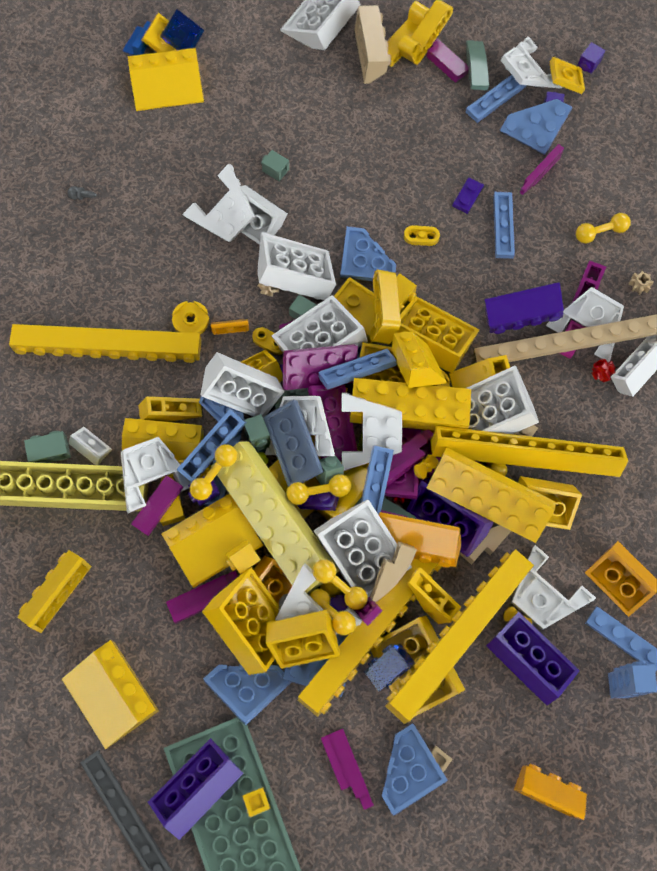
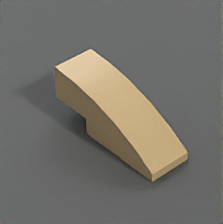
M501 525L493 527L469 557L462 553L460 555L472 565L483 551L491 555L511 530Z
M398 541L392 560L383 558L370 594L372 601L377 602L400 581L416 554L417 549L415 547Z

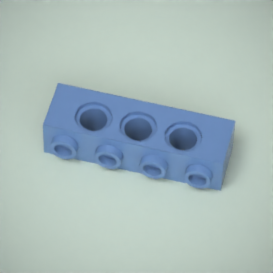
M229 409L176 470L192 483L213 462L216 449L223 444H228L247 422L235 411Z
M646 661L626 664V666L614 668V672L608 673L611 699L633 698L657 692L654 665H646Z

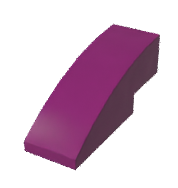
M589 260L571 304L591 287L598 290L607 268L606 266Z

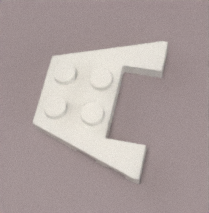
M530 37L520 42L516 48L508 51L501 59L505 68L520 85L563 88L552 83V75H546L530 56V53L535 52L537 46Z
M228 164L218 175L229 188L227 194L207 215L196 203H192L183 215L226 241L231 242L251 222L255 215L246 195H244L240 187L239 179L235 176L233 166Z
M591 287L564 310L563 318H560L558 321L548 322L546 326L559 333L564 330L570 319L585 327L619 322L624 306ZM615 343L600 345L594 355L610 362Z
M342 393V412H363V451H342L344 470L369 463L373 446L394 450L393 455L402 452V411Z
M283 396L280 407L292 400L298 401L309 434L316 435L315 450L317 455L334 456L335 453L321 397ZM272 441L269 448L266 449L265 455H276Z
M159 437L121 451L127 513L146 506L139 486L166 475L173 474L175 481L183 486L181 492L190 489L188 485L191 482L176 470L180 464L174 458L175 455Z
M535 545L528 557V560L534 566L517 586L511 603L527 618L532 619V622L537 627L543 630L592 602L596 597L586 588L580 586L573 596L567 600L537 573L549 556Z
M306 563L302 566L275 619L276 621L323 610L305 592L316 581L313 576V570ZM348 607L345 610L355 617L356 626L362 623V619L353 609Z

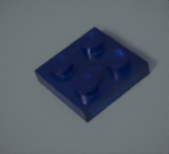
M176 9L160 37L177 50L195 48L205 30Z

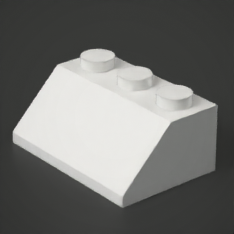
M246 185L240 186L255 215L241 232L260 245L261 233L275 235L282 227L287 213Z

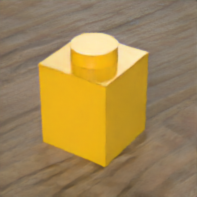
M247 540L226 553L229 558L226 561L232 571L237 570L239 574L260 561V558Z

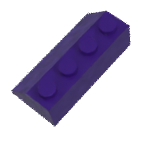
M560 282L485 299V315L490 333L501 334L505 330H519L527 325L537 326L545 321L554 322L563 318L564 308Z
M430 478L421 480L418 486L417 499L411 500L406 511L414 515L415 519L460 527V552L469 557L486 538L494 522L427 489Z
M520 612L516 613L486 645L546 706L559 698L580 671Z
M210 738L148 801V804L162 825L180 840L243 773Z

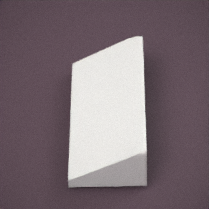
M85 427L73 433L69 439V444L95 465H99L112 450Z

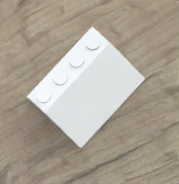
M304 0L280 30L312 49L325 50L356 12L358 6H360L359 0Z
M261 233L257 271L260 284L310 296L315 299L325 300L330 297L336 282L329 251L268 233Z
M333 295L272 335V338L282 352L285 350L355 344L359 348L362 346V342H368L364 327Z
M516 366L465 388L471 389L470 424L468 429L514 434L539 423L532 401Z
M366 500L330 519L315 529L314 533L349 586L363 588L368 597H370L383 558L392 560L397 543L370 501Z

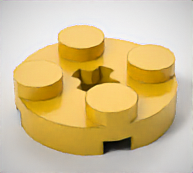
M185 301L177 305L173 310L172 323L177 332L200 333L201 335L207 329L209 316L207 309L201 303L196 301L188 303ZM194 316L195 318L193 322H187V317Z

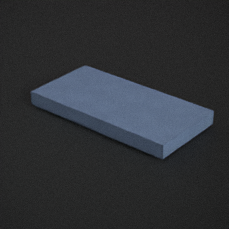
M292 400L263 417L288 487L295 482L304 483L324 472L297 400Z

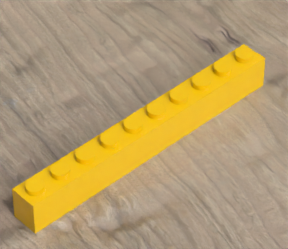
M12 324L9 346L15 353L21 355L26 354V352H33L40 356L45 355V353H52L55 356L71 354L74 357H82V355H90L92 358L108 356L111 359L127 357L130 360L146 358L149 361L165 359L168 362H175L178 359L184 360L187 363H193L195 360L200 361L201 336L200 333Z
M436 426L431 440L432 456L442 457L447 447L473 461L615 477L621 476L628 463L624 447L445 426Z
M516 549L510 554L506 552L499 560L501 565L498 568L495 566L488 573L490 577L488 581L485 582L483 580L476 588L478 593L474 597L471 595L465 601V609L462 612L459 610L452 617V625L450 627L446 625L439 633V636H441L437 643L433 641L426 649L428 652L426 657L423 658L421 656L415 662L413 667L416 669L412 674L407 673L400 681L402 686L399 690L394 689L386 698L389 702L385 707L404 724L411 721L534 566Z
M413 559L410 564L412 567L406 571L400 581L384 597L376 602L383 611L368 626L363 621L360 625L355 626L353 632L340 644V656L327 660L298 696V701L317 717L321 713L324 715L332 704L329 702L333 697L338 698L344 691L345 687L343 685L347 680L352 681L358 673L356 668L360 663L364 665L371 656L369 652L372 648L377 649L384 640L382 638L384 633L392 631L396 625L394 622L398 616L402 618L408 610V603L416 600L415 595L407 584L416 568L421 567L433 578L431 574L434 571L438 572L442 566L437 563H423L418 559Z

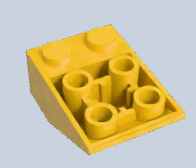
M507 355L488 358L456 370L453 374L449 373L452 387L467 388L510 368Z

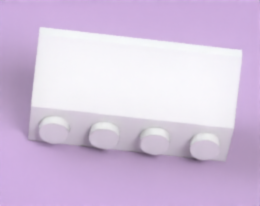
M216 352L205 368L201 389L202 397L253 417L262 414V417L266 416L284 393V389L276 377Z

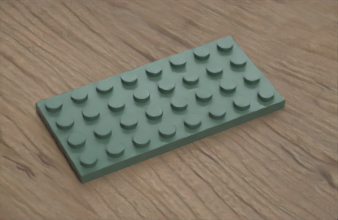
M236 717L164 748L173 776L210 738L243 773L191 827L206 871H301L248 725L245 726ZM263 787L270 809L249 817L243 795Z

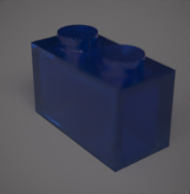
M390 644L382 651L383 655L380 658L375 657L367 664L369 667L364 673L378 692L387 689L415 664L401 644L394 646Z

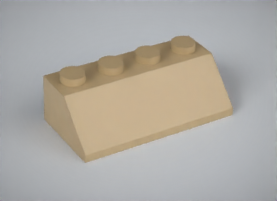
M378 5L358 6L354 30L364 84L371 83L385 74L388 65L391 64V56L387 53L388 41L384 38L385 27L382 26L383 15L379 12Z

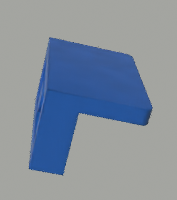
M147 21L143 28L140 26L136 27L123 48V52L133 56L143 55L148 45L141 39L152 22Z

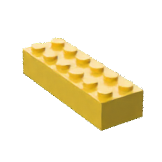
M354 378L352 396L402 411V428L434 431L436 426L469 428L471 389L434 385L408 388L407 384L403 382ZM351 412L350 423L363 424V412Z
M447 447L427 485V489L534 543L539 539L555 511V501Z

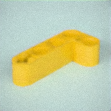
M436 0L411 38L407 35L401 38L398 44L401 55L414 64H419L451 17L453 7L441 0Z
M418 1L411 5L408 19L388 40L387 53L391 56V64L389 65L391 67L402 57L398 49L401 38L404 35L411 38L429 11L428 7Z
M377 269L373 276L376 321L370 331V341L390 344L394 333H398L401 324L397 278L394 272Z

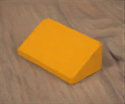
M248 319L212 322V334L246 332L249 330Z

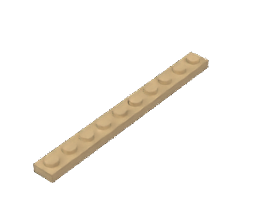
M657 314L474 348L476 361L480 362L488 358L507 355L508 361L513 362L657 335Z

